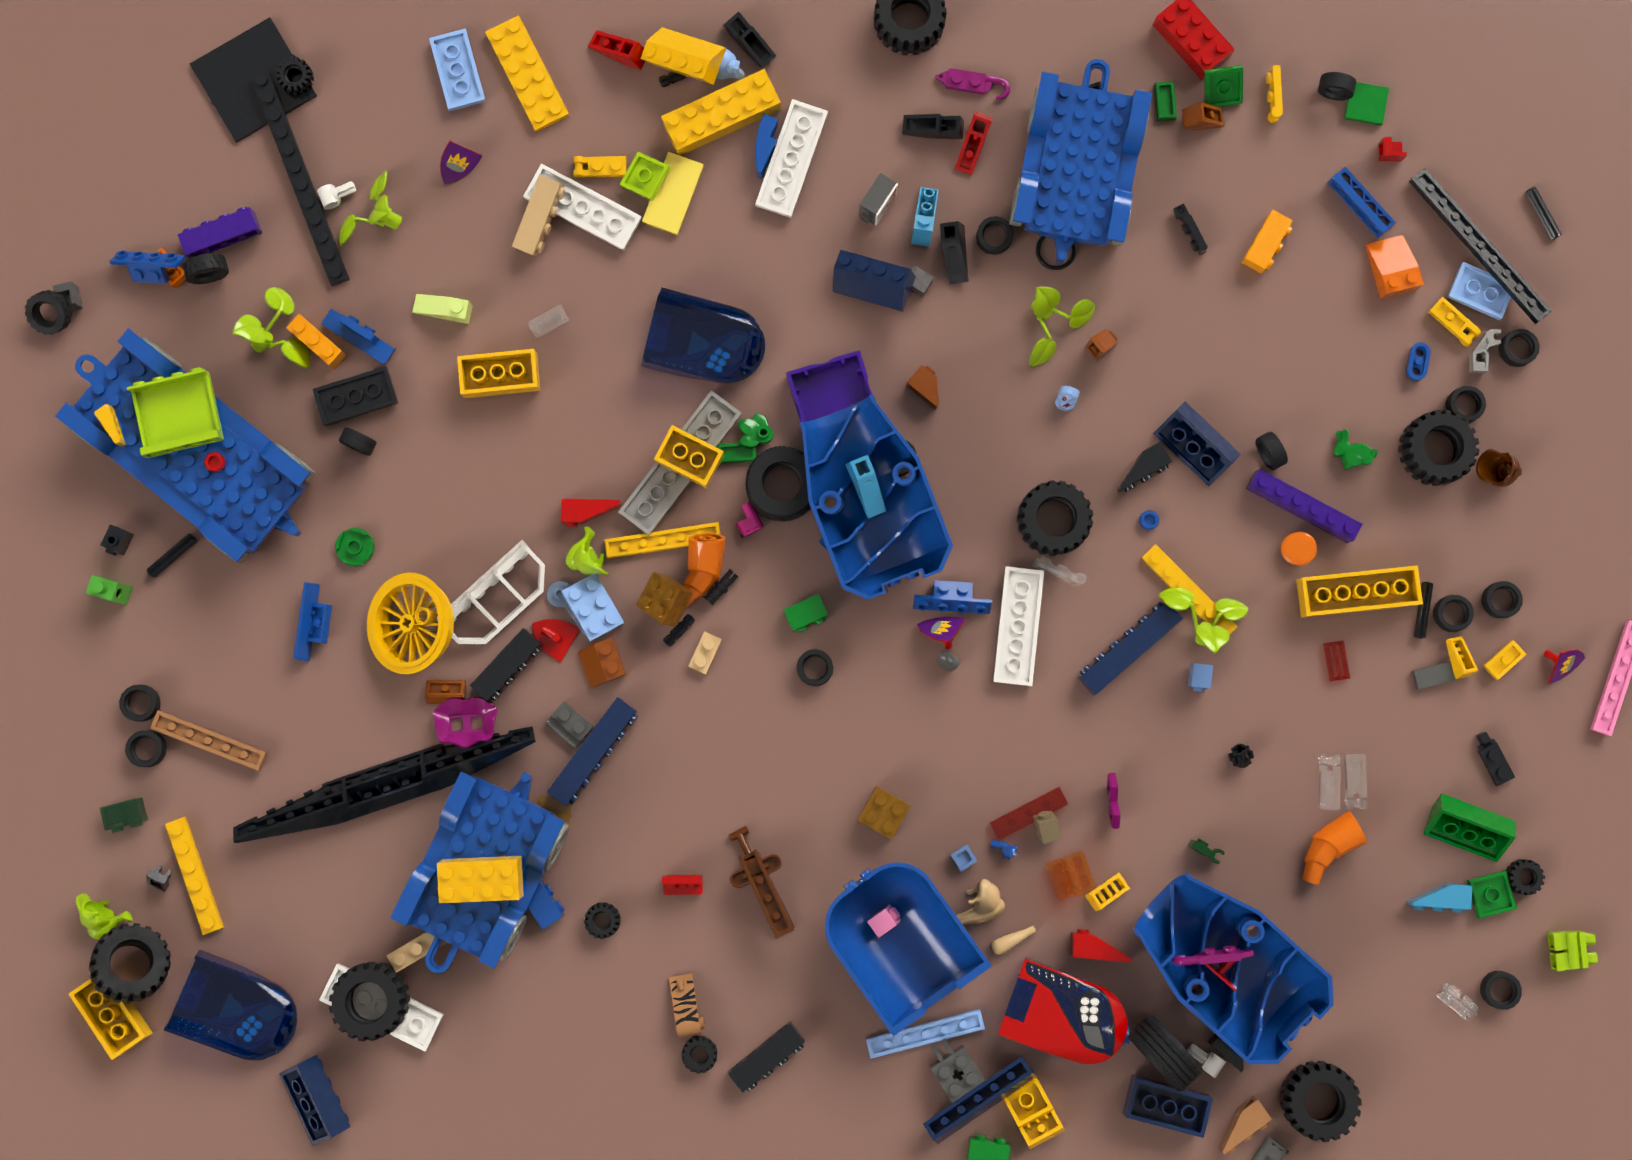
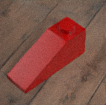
M596 30L588 45L590 49L628 67L641 70L645 63L644 60L640 59L644 47L634 40Z
M975 111L954 169L970 175L973 174L993 117Z
M562 499L561 522L566 524V527L576 528L577 524L587 523L621 507L622 502L620 500Z
M1077 929V932H1072L1070 956L1132 963V958L1089 933V930Z

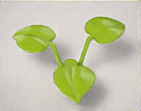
M385 170L375 180L370 189L369 198L371 200L375 199L376 203L369 219L355 217V215L351 214L343 222L339 232L340 247L350 238L354 231L355 223L358 221L377 224L382 227L386 225L393 230L399 227L402 217L392 212V209L388 207V197L385 194L380 197L386 185L388 171Z
M277 287L269 288L265 292V301L272 309L277 310V313L267 328L261 327V323L256 317L244 315L236 322L232 334L250 341L252 348L259 353L264 352L268 347L272 349L282 344L281 351L285 357L295 364L308 369L310 367V355L308 348L303 342L296 338H289L287 342L281 340L273 343V335L268 331L281 312L285 315H290L294 311V302L284 290Z
M1036 287V297L1031 304V310L1037 316V320L1040 321L1047 339L1042 338L1036 343L1030 356L1029 366L1034 367L1046 363L1053 357L1056 351V343L1051 341V335L1043 319L1050 318L1053 312L1070 319V327L1080 328L1088 323L1094 314L1095 304L1091 300H1080L1072 308L1071 315H1068L1054 308L1060 302L1061 295L1059 291L1051 287Z
M1169 588L1162 591L1158 596L1168 607L1174 610L1181 611L1188 609L1189 606L1191 607L1194 630H1196L1195 642L1206 646L1214 654L1229 641L1230 637L1226 629L1216 626L1219 618L1223 616L1227 621H1238L1245 617L1248 612V607L1239 601L1229 598L1220 599L1215 604V610L1219 613L1212 625L1207 622H1202L1198 625L1195 606L1192 603L1195 596L1190 591L1183 588Z

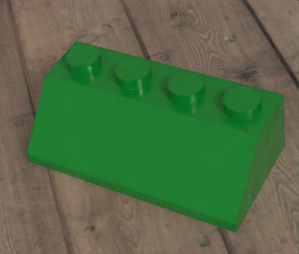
M1441 793L1432 806L1424 829V835L1498 862L1516 838V823L1514 820Z

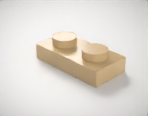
M704 631L688 667L706 675L722 639Z

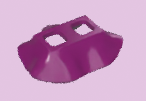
M473 697L467 700H460L458 698L448 699L433 712L436 736L441 743H451L462 748H468L480 741H489L493 737L498 709L495 705L481 697ZM482 717L481 729L473 730L471 728L472 718ZM454 718L463 719L462 730H452V720Z

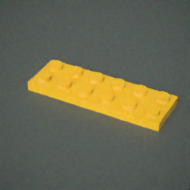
M519 15L485 31L535 132L570 116Z

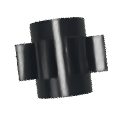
M1237 744L1231 748L1232 753H1229L1228 756L1234 767L1245 768L1252 764L1251 759L1254 758L1253 750H1250L1249 745Z

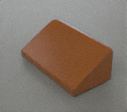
M427 680L425 691L427 704H442L451 698L466 700V680Z

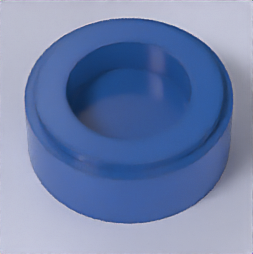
M1145 511L1139 517V524L1145 530H1152L1158 526L1159 516L1154 511Z

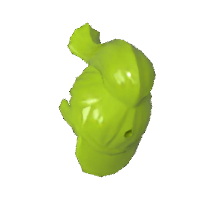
M585 526L584 537L574 544L567 553L566 565L571 570H579L586 575L601 574L608 576L609 573L602 569L604 554H601L598 559L595 551L590 547V542L595 536V532L589 526Z
M83 893L76 896L75 902L79 910L81 924L87 928L89 936L93 939L100 940L110 929L117 928L123 921L133 922L132 915L128 911L114 916V912L111 909L104 907L105 904H109V900L92 901L87 894Z

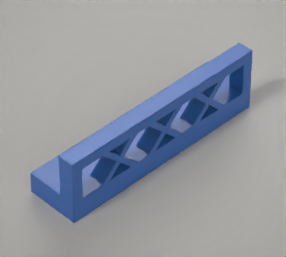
M1346 166L1327 182L1377 238L1396 223ZM1343 173L1349 179V184L1341 176ZM1354 189L1359 190L1362 196L1360 197ZM1366 203L1374 206V212ZM1380 218H1385L1389 224L1386 226Z

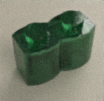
M142 797L100 808L105 831L111 830L112 833L123 831V826L130 825L131 828L142 826V821L148 820Z

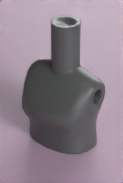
M942 650L937 663L943 669L952 672L957 669L960 660L952 653Z

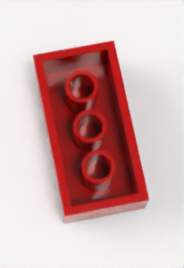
M1192 0L1174 1L1157 15L1153 22V26L1201 80L1204 79V70L1218 68L1230 58L1235 50Z

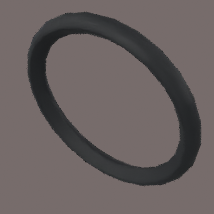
M1041 236L1036 245V256L1044 267L1051 270H1061L1072 263L1076 254L1075 244L1071 246L1072 254L1065 264L1051 266L1044 262L1040 255V245L1046 237Z

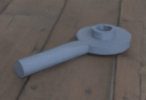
M564 581L552 583L547 590L549 603L557 608H565L583 636H586L561 593L562 590L570 587V585Z

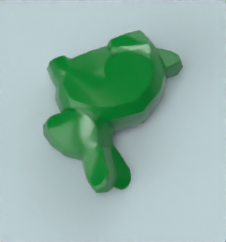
M1347 429L1336 432L1338 443L1334 446L1333 455L1341 457L1344 470H1348L1351 467L1369 465L1374 461V457L1378 455V450L1371 449L1366 444H1350L1349 431Z

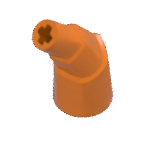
M701 533L689 537V574L683 584L684 587L693 592V595L686 608L698 598H702L717 580H720L725 551V536Z
M1349 810L1312 836L1313 840L1304 860L1306 864L1302 879L1319 885L1324 871L1328 869L1334 859H1339L1360 846L1367 844L1363 830Z

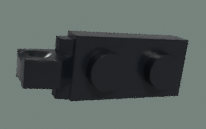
M1183 203L1173 209L1175 218L1183 222L1181 225L1185 235L1189 234L1192 240L1190 244L1193 251H1197L1199 256L1206 253L1208 246L1185 204Z
M1481 732L1476 735L1480 743L1477 746L1479 749L1478 753L1494 784L1500 786L1515 778L1495 739H1490L1487 732Z

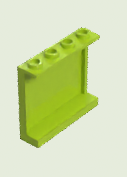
M200 367L193 368L188 373L176 372L172 373L171 377H155L150 382H134L133 386L126 387L131 392L143 445L140 448L141 456L152 458L224 440L210 373Z

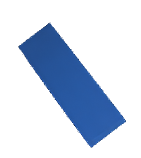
M765 113L759 126L755 148L757 175L760 179L771 160L777 144V139L773 138L778 128V119Z

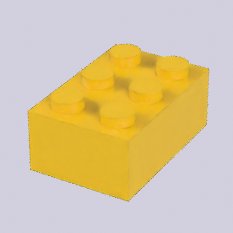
M671 425L654 460L659 465L707 489L725 454L724 451Z

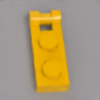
M1273 65L1266 74V83L1269 84L1267 101L1270 102L1271 111L1267 119L1270 123H1276L1283 114L1280 65Z
M626 156L573 157V164H575L573 177L576 178L624 177L627 172ZM583 165H588V170H583Z
M1443 296L1428 311L1430 315L1457 337L1465 347H1469L1473 343L1472 340L1481 334V330ZM1465 328L1469 332L1467 335L1463 332Z

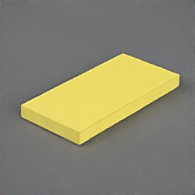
M668 152L664 164L669 165L671 170L654 201H649L642 223L678 236L704 164Z

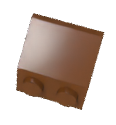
M612 637L578 651L590 688L627 675L615 639Z

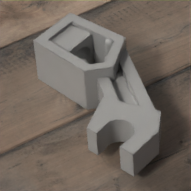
M1490 329L1483 334V337L1469 355V373L1484 374L1488 372L1489 353L1487 350L1490 347L1501 344V340H1495L1493 337L1494 335L1501 334V329ZM1480 354L1482 361L1476 362V357Z

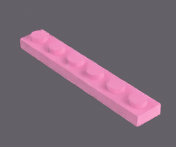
M1631 620L1625 622L1590 730L1606 736H1612L1632 676Z

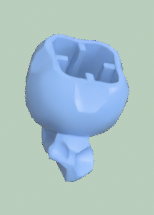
M726 48L716 78L720 80L744 78L745 74L740 69V61Z

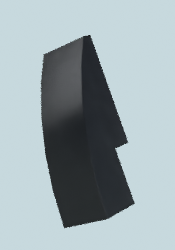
M739 11L722 25L737 44L761 68L776 57L775 53L756 29L749 25Z
M941 114L903 116V135L936 139H963L964 120L961 116H942Z

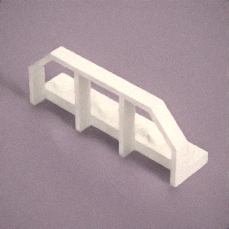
M523 540L516 544L451 604L454 622L457 619L456 617L461 612H466L471 607V603H473L495 625L483 638L457 637L453 632L452 638L458 644H487L543 593L545 564ZM529 553L539 564L538 588L524 599L502 575L510 572L514 568V564L518 560H523ZM499 580L521 601V604L500 623L477 601L485 594V590L488 587L496 585Z

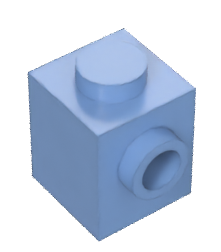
M1190 664L1188 687H1192L1195 692H1205V689H1211L1213 665Z

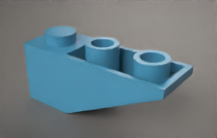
M920 187L911 244L930 247L939 193L937 189Z
M868 455L845 464L867 518L869 519L886 512L877 477Z
M1446 883L1406 901V904L1412 905L1415 910H1425V907H1432L1433 911H1445V908H1452V912L1464 913V909L1471 910L1472 886Z

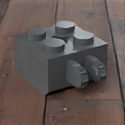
M945 1038L942 1040V1044L949 1053L942 1057L938 1047L932 1046L931 1048L939 1060L931 1064L930 1068L953 1103L982 1084L985 1079L964 1045L962 1044L953 1050ZM956 1069H957L958 1071H962V1073H960L961 1076H959V1077H957V1076L953 1077V1076H952V1075H954V1072H953V1071L956 1070Z

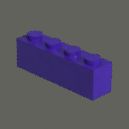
M242 207L237 209L235 213L219 216L217 220L202 222L201 226L196 228L184 229L182 233L177 235L185 256L190 259L194 256L211 253L261 234L262 230L255 212L250 207Z

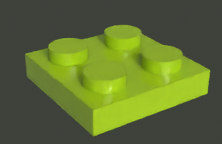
M637 152L620 185L631 192L654 201L671 168L667 164Z

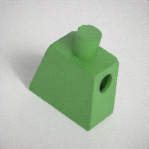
M92 575L86 594L127 605L133 586ZM120 589V594L116 597L117 590Z

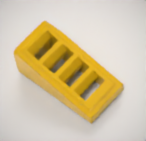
M105 404L96 410L94 414L113 442L123 447L126 444L115 410L109 404Z
M1463 637L1447 639L1446 645L1456 680L1476 673L1478 669Z
M1118 872L1087 893L1085 897L1093 909L1099 911L1128 891L1130 887ZM1114 880H1116V882L1118 883V885L1121 887V890H1120V891L1118 890V888H1117L1116 885L1114 884V882H1113ZM1107 885L1111 887V889L1115 893L1114 895L1110 892ZM1100 890L1104 891L1108 899H1105Z

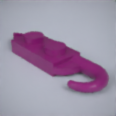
M949 68L948 71L935 76L937 80L946 86V89L983 95L989 92L992 84L1002 85L1005 90L1002 95L996 96V99H1004L1010 93V85L1006 79L989 76L984 73Z
M1235 946L1223 947V950L1206 948L1203 949V952L1191 957H1186V955L1175 956L1172 958V962L1176 965L1233 962L1254 956L1253 950H1240V948H1235Z

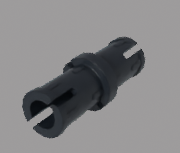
M731 569L727 571L719 582L716 581L714 583L715 586L704 596L708 601L714 595L709 601L710 604L714 605L723 593L726 594L728 587L739 577L734 573L729 579L733 573Z

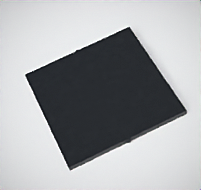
M270 17L190 63V66L211 99V104L215 106L236 143L268 125L250 75L266 69L269 70L286 114L317 96L311 86H308L309 91L303 90L304 94L298 92V95H294L293 92L289 94L279 84L276 78V74H278L276 70L277 68L280 69V62L284 64V59L290 61L289 57H293L295 60L296 56L291 53ZM299 70L291 71L288 75L289 81H299L302 77V72Z

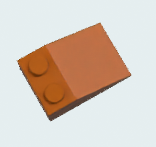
M1403 235L1365 245L1380 299L1415 291L1424 285L1419 266Z

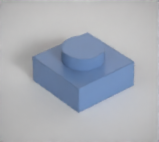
M967 844L950 854L960 871L977 862Z

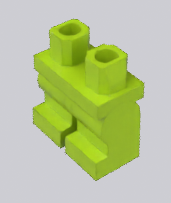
M1580 930L1547 931L1549 949L1554 950V952H1549L1551 970L1559 972L1569 969L1589 968V965L1598 963L1597 953L1587 952V945H1595L1596 943L1595 934L1585 933Z

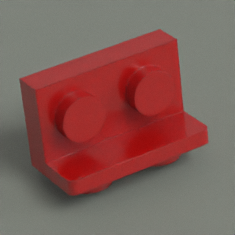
M703 875L662 876L664 895H701L703 893Z

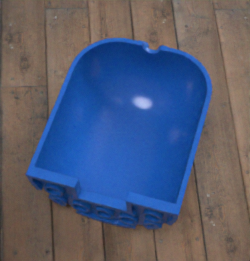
M900 862L888 863L872 871L868 868L860 874L861 878L858 881L854 882L851 880L844 885L845 890L833 901L825 919V933L830 947L893 1037L926 1014V1010L957 987L961 989L992 967L930 878L919 868ZM890 904L892 908L895 907L898 910L901 921L878 938L867 921Z

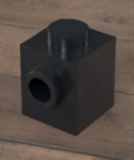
M110 524L100 546L105 547V552L116 556L117 553L125 555L134 534Z

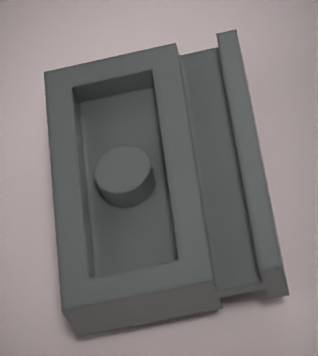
M565 701L546 721L548 726L574 748L578 746L594 727Z

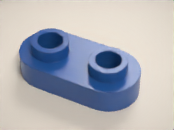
M1419 342L1410 348L1406 375L1412 381H1419L1427 374L1431 351L1425 343ZM1417 350L1421 352V356L1416 354ZM1413 369L1418 371L1417 375L1413 373Z

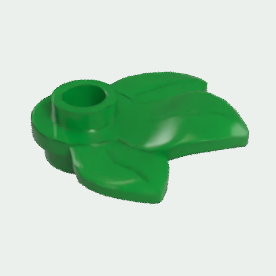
M756 413L753 420L743 419L738 422V427L744 434L739 444L744 447L752 448L756 447L759 443L767 444L773 439V430L768 426L766 417ZM761 432H767V434L762 436Z

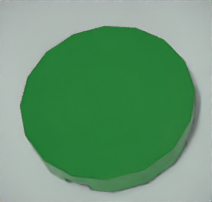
M350 528L339 535L336 540L335 550L343 563L357 567L370 561L374 554L375 544L368 532L359 528Z

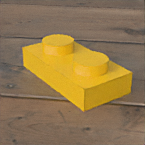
M1510 640L1483 667L1495 680H1499L1527 654L1514 640Z

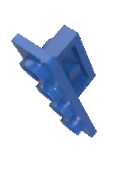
M122 250L117 252L109 262L112 265H127L133 282L166 284L170 280L166 268H177L186 258L185 255H178L176 253L160 254L159 252L143 253L142 251L127 252Z
M331 308L321 324L385 365L396 349L380 340L375 335L376 331L369 326L362 327L359 325L360 321L351 315L346 317Z
M934 580L933 596L914 595L913 609L922 611L936 610L940 612L952 611L990 614L992 600L973 598V583Z
M304 582L293 657L296 660L309 661L312 642L327 644L332 605L318 603L319 584Z

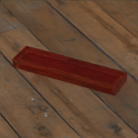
M1057 787L991 821L990 824L998 840H1001L1033 823V816L1041 811L1054 812L1068 805V802L1060 787Z

